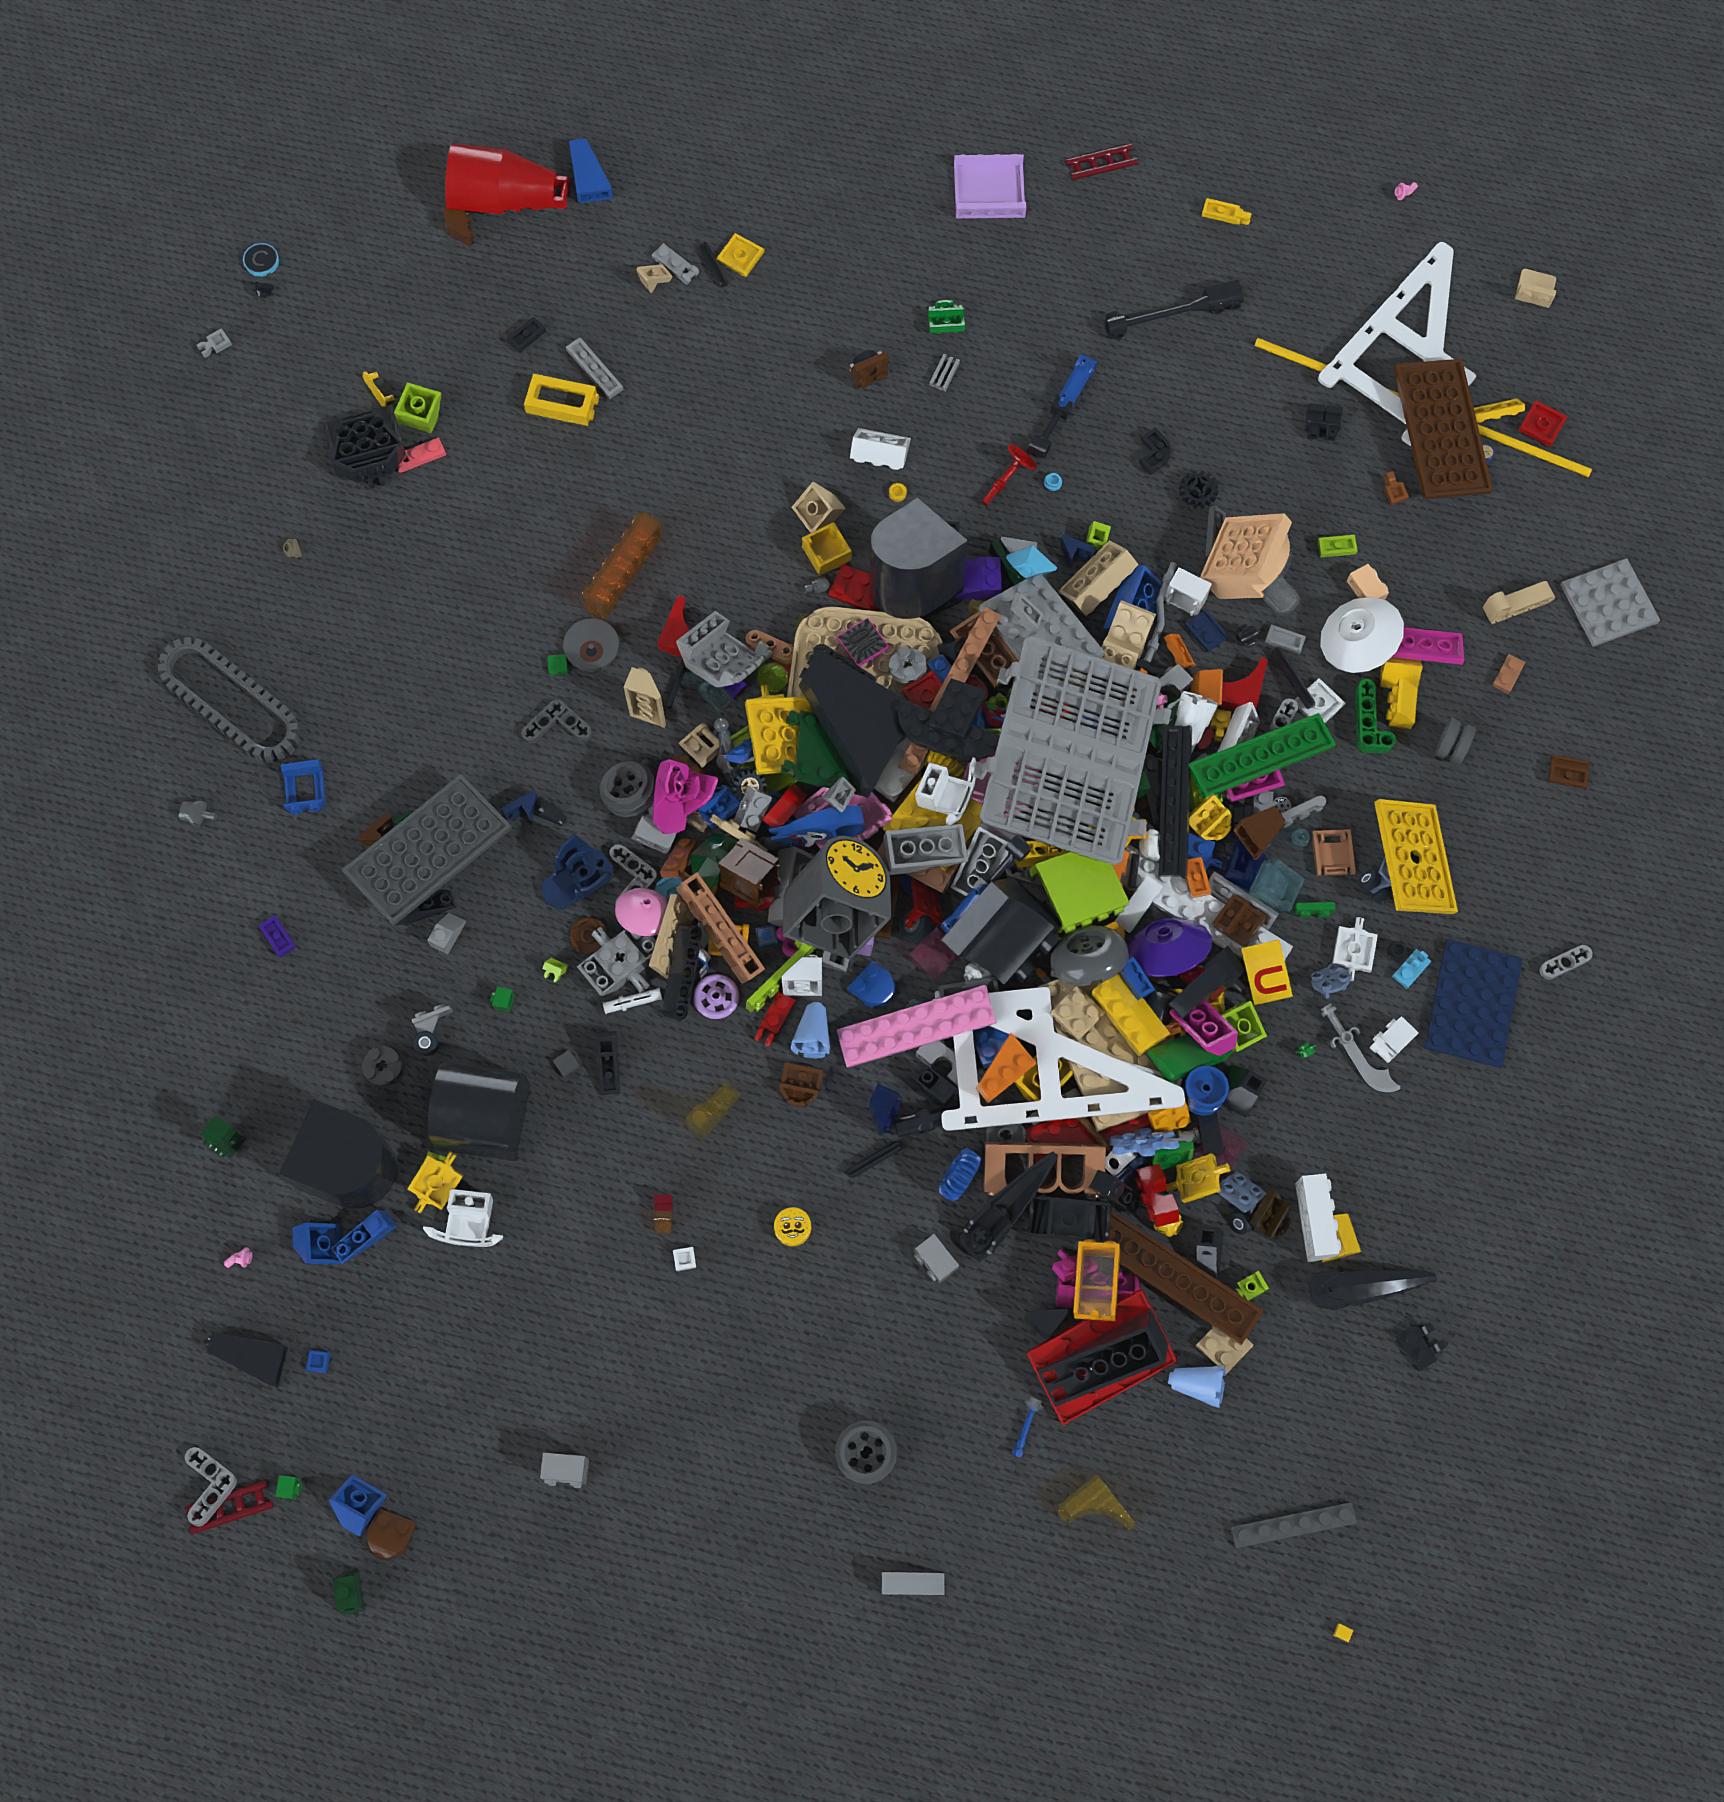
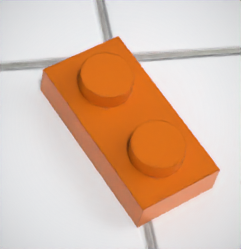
M1168 634L1164 637L1167 648L1175 658L1176 665L1179 664L1183 669L1193 668L1195 663L1180 635Z
M1202 857L1188 859V876H1186L1192 899L1211 895L1212 892Z

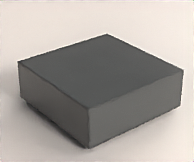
M569 1050L553 1060V1063L563 1077L580 1068V1065Z

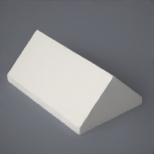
M1248 702L1235 708L1218 752L1253 739L1260 723L1253 703Z

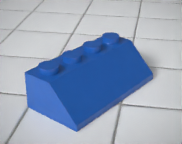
M1138 565L1121 582L1103 627L1107 633H1109L1121 600L1155 613L1156 600L1163 582L1145 565Z

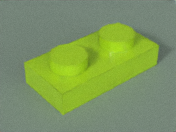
M1355 535L1318 538L1317 541L1320 558L1354 555L1358 551Z

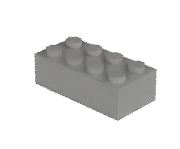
M981 822L967 850L968 862L961 863L950 888L967 896L981 876L987 873L992 875L1009 853L1005 847L1017 834Z

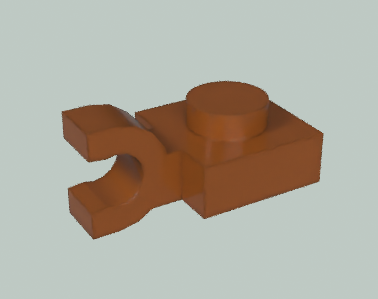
M1393 471L1386 473V477L1383 478L1386 484L1384 491L1390 505L1407 501L1409 496L1403 482L1397 483Z

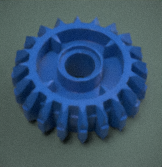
M967 1148L961 1150L944 1174L940 1183L939 1193L952 1201L961 1197L978 1170L981 1162L980 1156Z

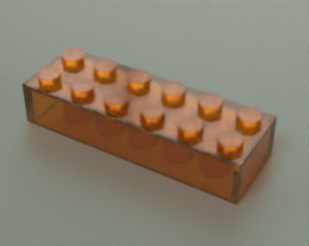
M641 511L639 515L633 518L632 525L624 531L619 544L616 543L610 557L603 561L601 570L594 574L592 583L589 587H585L582 592V599L587 613L603 621L607 619L663 538L661 520L644 511Z

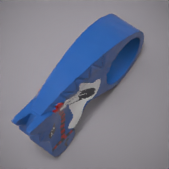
M850 805L846 806L842 813L836 808L831 807L804 816L788 825L771 828L769 832L777 834L771 837V841L779 842L780 846H795L809 853L815 841L830 840L837 836L855 837L865 831L866 825L862 809L858 806Z

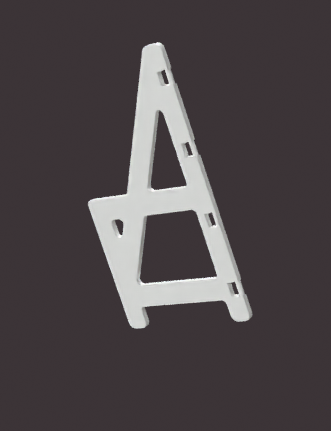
M1439 242L1431 250L1428 256L1421 261L1398 289L1319 374L1318 381L1321 384L1331 388L1338 380H1344L1406 424L1400 398L1353 364L1381 333H1386L1422 358L1423 362L1453 359L1443 351L1453 248L1444 242ZM1431 257L1436 260L1433 265L1427 263ZM1428 283L1431 285L1427 332L1426 337H1421L1399 322L1395 317L1419 290ZM1400 292L1405 295L1402 299L1396 297ZM1369 326L1373 329L1370 334L1365 332ZM1337 361L1341 364L1338 370L1333 367ZM1464 367L1468 385H1470L1476 375ZM1406 429L1402 435V440L1411 446L1408 430Z
M1040 987L989 993L997 1023L989 1026L1009 1035L1012 1032L1016 1038L1036 1047L1041 1100L981 1106L979 1092L976 1089L978 1078L973 1031L953 1036L960 1108L944 1111L942 1113V1126L946 1131L1179 1108L1184 1105L1185 1097L1184 1091L1180 1086L1055 1033L1053 1017L1049 1014L1052 1011L1049 988ZM1030 1009L1033 1017L1028 1021L1018 1017L1016 1012L1018 1010ZM1059 1058L1069 1060L1124 1084L1129 1090L1123 1093L1063 1098L1061 1096L1057 1061ZM1161 1097L1162 1104L1149 1105L1150 1098ZM1099 1104L1100 1110L1088 1111V1105ZM1038 1110L1039 1116L1026 1118V1111ZM976 1116L978 1123L965 1124V1117Z

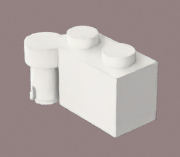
M1402 1016L1397 1021L1393 1019L1386 1026L1388 1030L1384 1034L1380 1031L1372 1039L1374 1043L1370 1046V1049L1374 1053L1377 1052L1387 1063L1418 1034Z

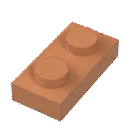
M1508 654L1492 686L1509 694L1525 662Z

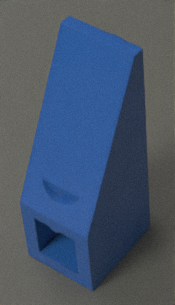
M376 1210L333 1245L331 1249L341 1264H344L381 1240L395 1229L397 1225L387 1211Z

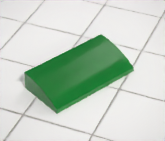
M1190 1034L1149 1049L1147 1054L1163 1078L1172 1083L1188 1076L1197 1067L1213 1066L1227 1060L1232 1054V1050L1218 1056L1206 1051Z

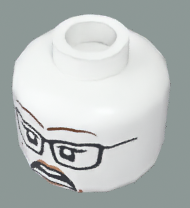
M975 962L965 967V981L992 977L989 971Z

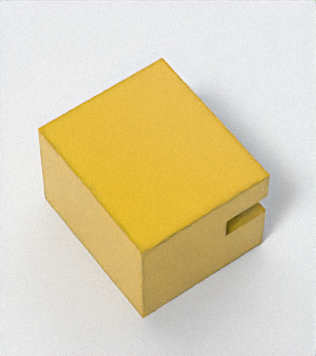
M1337 1624L1333 1636L1349 1642L1353 1630L1342 1624Z

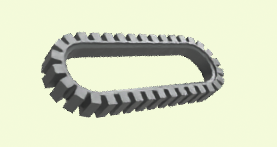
M184 637V644H182L180 639L173 641L175 648H172L170 645L164 648L167 655L160 654L158 660L161 664H158V672L161 674L160 677L165 685L199 715H202L205 720L211 722L225 736L227 735L232 742H236L251 757L254 755L256 760L262 762L265 758L267 763L275 762V756H277L279 761L285 759L284 751L290 755L295 751L292 744L298 746L300 742L298 735H301V730L293 713L284 704L282 705L278 699L273 698L263 687L256 684L252 678H248L233 663L231 664L227 658L222 657L221 653L214 650L211 645L205 644L203 640L198 638L193 641L191 637ZM189 653H195L204 657L286 724L287 730L284 739L272 747H262L256 744L174 677L173 666L177 659Z

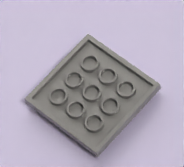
M1628 559L1568 579L1560 584L1593 647L1660 622Z

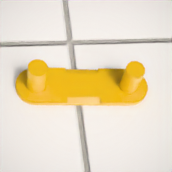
M366 371L363 372L362 375L365 383L382 407H386L388 402L394 401L393 395L384 397L373 383V379L379 377L377 372L370 374Z

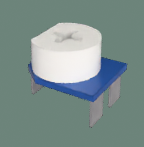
M701 947L697 965L702 968L699 971V974H701L700 979L706 973H709L708 961L711 959L710 955Z

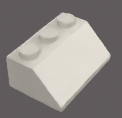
M858 428L853 437L850 458L856 462L864 463L867 461L872 462L875 466L888 465L891 469L898 470L905 465L911 438Z
M807 955L795 963L782 976L783 994L786 996H822V958L817 955Z

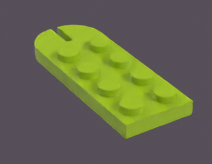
M795 940L794 944L799 950L747 1000L746 1009L750 1013L754 1010L758 1012L765 1005L766 998L768 996L772 998L779 991L778 988L782 984V976L802 957L811 955L817 948Z

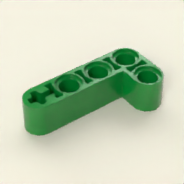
M1363 679L1355 691L1357 748L1364 753H1388L1395 744L1396 738L1391 732L1377 731L1376 686L1371 679ZM1362 705L1368 706L1369 709L1363 708ZM1362 722L1368 723L1370 727L1364 726ZM1363 740H1368L1370 744L1364 743ZM1382 740L1387 741L1389 745L1383 744Z

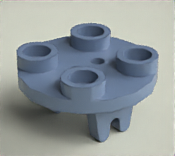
M1330 964L1327 968L1313 972L1311 974V983L1314 990L1320 992L1327 999L1330 997L1329 993L1346 990L1351 977L1348 970L1339 967V964Z

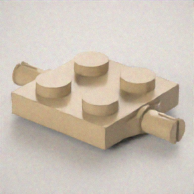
M714 814L709 820L737 839L743 838L760 849L768 851L755 839L757 835L749 830L744 832L734 820H722Z

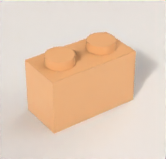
M1369 564L1350 573L1347 579V583L1358 598L1374 597L1385 600L1389 593L1386 584L1380 581L1376 570L1371 568Z

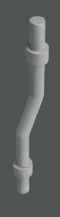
M1174 562L1170 563L1167 573L1163 576V584L1156 600L1157 625L1152 639L1148 641L1147 652L1144 657V661L1149 662V664L1154 652L1158 649V641L1165 625L1163 602L1177 564Z

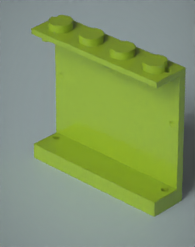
M1068 852L1039 862L1029 870L1031 877L1039 875L1062 926L1057 930V933L1063 931L1065 933L1072 932L1076 929V926H1088L1096 919L1102 921L1112 913L1114 915L1121 914L1125 911L1124 908L1130 904L1111 864L1074 852Z

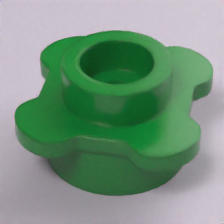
M1306 1042L1298 1046L1299 1050L1295 1051V1053H1299L1301 1058H1306L1316 1052L1314 1049L1316 1044L1312 1045Z

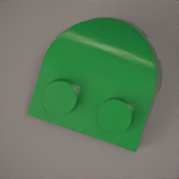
M940 300L935 303V306H930L928 309L930 333L940 334L943 332L957 333L965 331L963 306L961 304L959 306L954 305L952 300Z

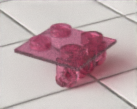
M937 927L910 953V959L914 963L917 962L934 982L960 957L942 941L944 935Z

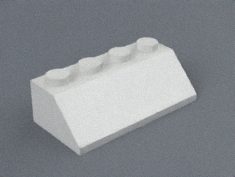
M1326 1174L1302 1176L1295 1183L1307 1261L1314 1262L1336 1257L1339 1251H1341V1242L1336 1236L1338 1223L1333 1218L1332 1212L1335 1210L1334 1200L1330 1199L1331 1181L1327 1179Z

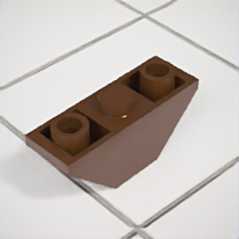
M445 207L443 212L448 234L464 244L472 246L471 239L474 238L472 228L468 227V224H471L469 213H466L464 210L446 209Z

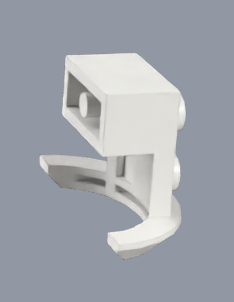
M973 757L970 763L968 781L949 776L947 767L929 763L915 794L917 806L947 814V825H952L960 820L969 804L977 778L972 776L976 759Z
M450 1189L447 1205L449 1217L446 1233L437 1231L432 1227H423L429 1237L456 1245L488 1247L503 1240V1235L493 1234L492 1237L487 1238L493 1205L490 1193Z

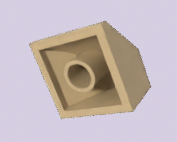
M815 482L809 485L791 507L810 533L834 522L845 510V507L834 494Z

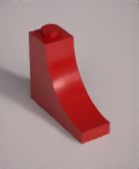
M678 595L657 644L659 650L682 658L676 642L690 630L684 621L685 597Z
M1261 657L1255 670L1244 679L1228 683L1222 682V705L1217 707L1235 711V708L1251 702L1256 710L1268 659Z

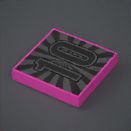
M869 618L864 619L837 636L841 646L851 660L859 667L889 649V646Z

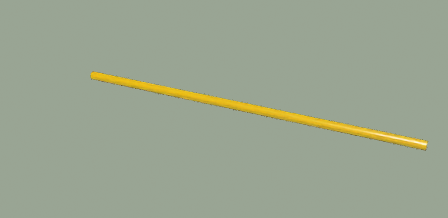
M1257 338L1254 345L1319 372H1322L1327 366L1324 363ZM1388 389L1389 391H1391L1392 393H1394L1396 396H1398V397L1400 398L1399 393ZM1478 424L1480 435L1586 477H1589L1592 471L1591 468Z

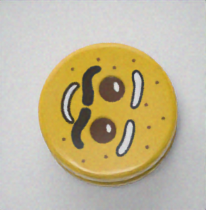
M796 1207L782 1210L774 1221L776 1237L787 1246L803 1244L811 1233V1221L807 1213Z

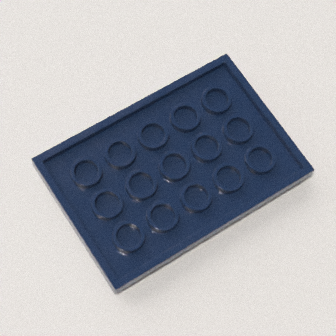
M1447 939L1445 941L1424 1049L1502 1068L1523 958Z

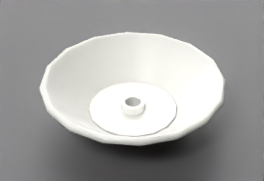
M1374 597L1354 599L1341 605L1328 617L1321 631L1320 647L1326 660L1337 669L1351 673L1370 671L1386 663L1397 652L1403 639L1404 622L1398 609L1386 600Z

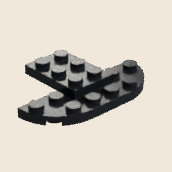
M953 678L950 679L935 712L903 700L899 704V724L904 735L912 743L958 761L971 763L974 757L976 762H980L981 759L989 756L993 757L996 753L1000 735L972 726L973 720L986 696V690Z

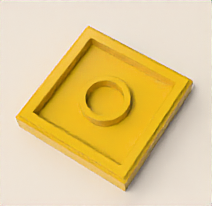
M735 233L716 260L718 263L747 277L765 250Z

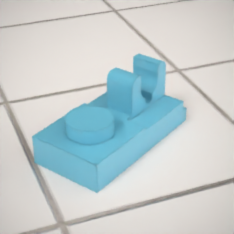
M1416 949L1392 977L1408 989L1430 964L1431 960L1427 958L1428 955L1424 951L1420 952Z

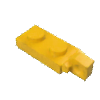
M1209 198L1206 199L1202 211V217L1238 225L1240 223L1249 225L1252 214L1244 212L1238 205Z

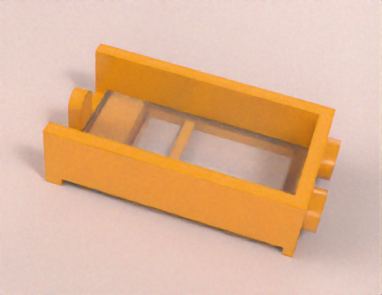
M1086 1239L1084 1242L1079 1241L1074 1318L1116 1321L1120 1244H1116L1114 1241L1098 1243L1090 1239Z

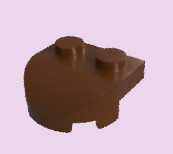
M785 1061L780 1091L787 1102L794 1106H805L815 1100L820 1091L824 1069Z
M378 1508L367 1532V1541L371 1553L376 1558L386 1561L399 1555L402 1556L408 1549V1543L416 1529L417 1522Z

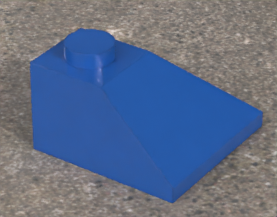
M303 1223L292 1228L293 1248L306 1264H341L331 1249L333 1245L341 1240L340 1224Z
M352 1474L330 1498L329 1502L341 1526L360 1537L372 1522L387 1494Z

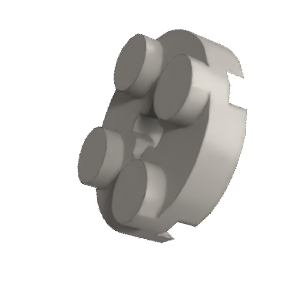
M909 647L900 648L889 661L892 677L901 683H909L908 681L913 679L914 681L919 680L927 670L925 655ZM910 663L912 665L911 667L907 666L906 668H904L905 664Z

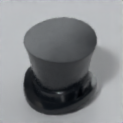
M1149 980L1155 990L1146 997L1145 1001L1163 1025H1168L1171 1020L1170 1010H1172L1169 1004L1179 993Z

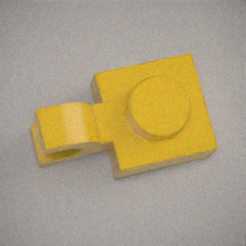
M1215 710L1210 722V728L1215 729V742H1222L1224 731L1227 730L1230 723L1231 711Z

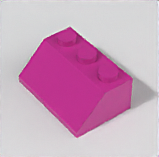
M1277 770L1222 793L1233 802L1283 787L1285 783L1280 770Z
M1207 1001L1183 1019L1173 1009L1170 1010V1014L1206 1051L1221 1056L1236 1047L1238 1032Z

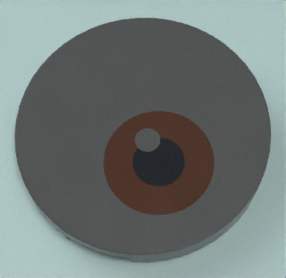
M593 618L584 619L572 625L567 631L563 641L564 653L567 660L579 668V670L586 672L600 671L607 668L617 657L619 639L614 628L607 622Z

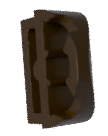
M1269 1189L1262 1198L1257 1211L1252 1215L1250 1223L1260 1234L1275 1239L1277 1235L1283 1236L1291 1223V1218L1288 1216L1292 1206L1289 1202L1284 1201L1276 1191Z

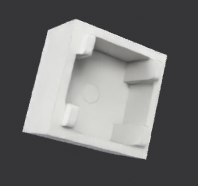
M1178 568L1168 586L1164 601L1168 605L1170 603L1190 613V616H1196L1207 599L1212 583Z

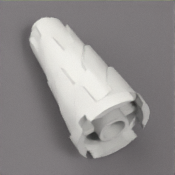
M1183 691L1176 713L1175 726H1192L1193 752L1205 728L1209 725L1218 703L1209 698H1202L1201 695Z

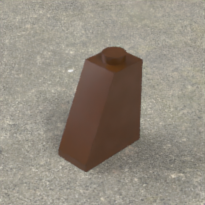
M1273 806L1242 819L1235 827L1234 832L1253 859L1257 860L1286 820L1278 809Z

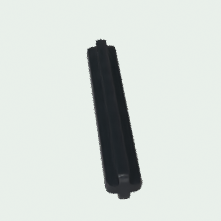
M1278 647L1272 650L1273 658L1306 709L1313 708L1315 706L1313 697L1282 649Z

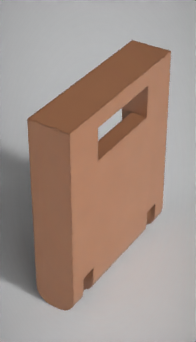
M1351 829L1323 830L1311 833L1316 876H1321V869H1323L1324 876L1347 875V868L1350 869V875L1355 874ZM1340 836L1341 842L1323 843L1324 837Z

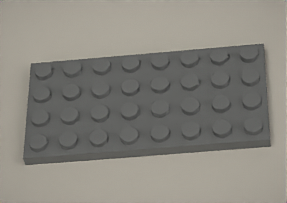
M460 774L344 867L342 872L394 926L508 833L512 826Z

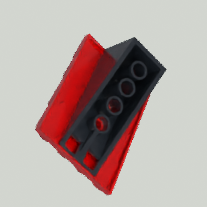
M1142 1288L1117 1301L1116 1321L1085 1319L1027 1351V1356L1062 1426L1177 1362V1357Z

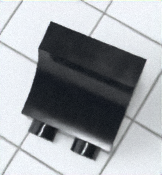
M1011 877L991 881L943 937L942 941L958 956L977 963L1003 984L1015 981L1016 979L1023 984L1038 968L1032 962L1038 953L1042 951L1047 956L1052 952L1054 946L1062 941L1063 938L1057 934V930L1062 925L1060 920L1020 882Z

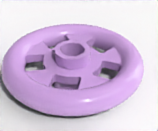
M708 975L697 983L693 992V1002L696 1009L703 1016L710 1019H722L729 1016L736 1009L739 1003V990L734 981L725 975ZM717 982L724 983V989L716 987ZM706 985H709L711 988L706 994L702 990ZM714 993L720 995L717 999H714L712 996ZM725 993L732 994L731 1001H725ZM704 999H707L708 1003L710 1004L706 1008L701 1002ZM723 1004L724 1010L715 1011V1006Z

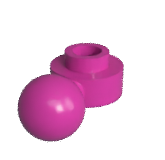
M783 926L779 927L776 931V936L779 941L784 942L782 951L785 955L792 957L799 949L794 944L795 940L783 936Z

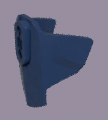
M576 834L571 835L558 849L553 874L542 882V891L546 903L560 910L570 907L613 878V865L601 850L591 848ZM599 862L604 863L602 867L597 866Z

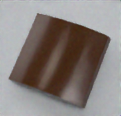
M1233 894L1212 922V925L1234 942L1247 947L1267 917L1260 911L1250 907L1249 902Z

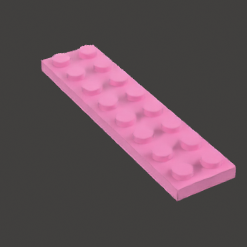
M982 985L837 1029L846 1067L849 1068L993 1025L997 1022L987 986Z

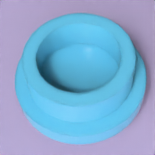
M1050 473L1045 477L1044 485L1048 490L1056 491L1061 487L1062 479L1058 474Z

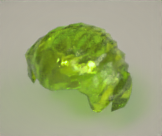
M767 663L759 668L757 680L760 687L764 685L765 689V685H768L769 691L779 692L785 688L788 682V675L782 665Z

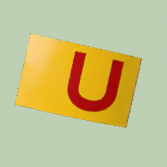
M1280 939L1241 948L1254 1005L1293 997Z

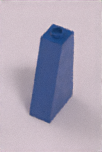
M587 139L569 141L578 202L585 203L613 199L611 185Z

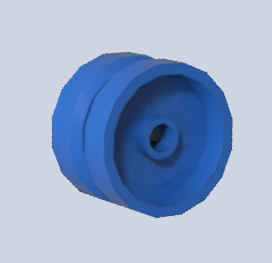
M1207 1065L1197 1067L1190 1072L1182 1086L1188 1110L1201 1116L1212 1115L1219 1110L1229 1092L1228 1080L1223 1072Z

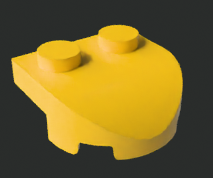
M1214 795L1204 799L1190 813L1189 826L1205 840H1220L1231 829L1232 815Z

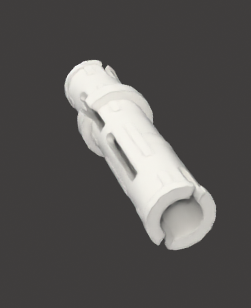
M657 988L626 997L619 996V999L602 1003L605 1014L619 1010L626 1011V1008L662 1000L660 989Z

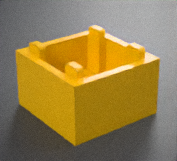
M834 522L802 537V548L819 576L841 566L842 563L845 564L851 561L852 551Z

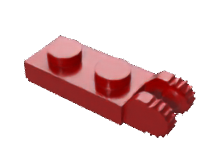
M778 992L761 1022L754 1040L759 1042L766 1029L771 1033L766 1039L765 1045L770 1047L794 1006L795 1000Z

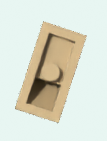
M663 264L642 266L636 269L641 282L650 293L653 292L657 283L670 282L673 277Z

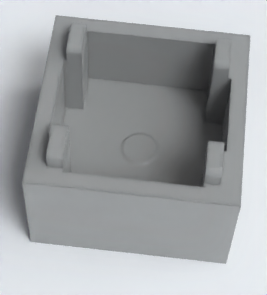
M543 1453L540 1479L544 1480V1483L549 1486H556V1482L570 1483L574 1488H581L582 1484L586 1485L589 1459L585 1456Z

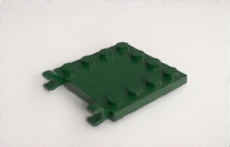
M789 711V716H786V724L798 726L795 764L792 761L784 760V765H781V773L793 775L794 781L829 789L843 776L856 789L854 794L863 796L817 716L801 711L800 715L795 711Z

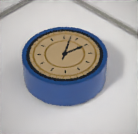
M1482 444L1486 462H1490L1495 455V450L1489 444Z

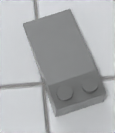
M962 824L886 831L883 837L889 875L911 873L968 862Z

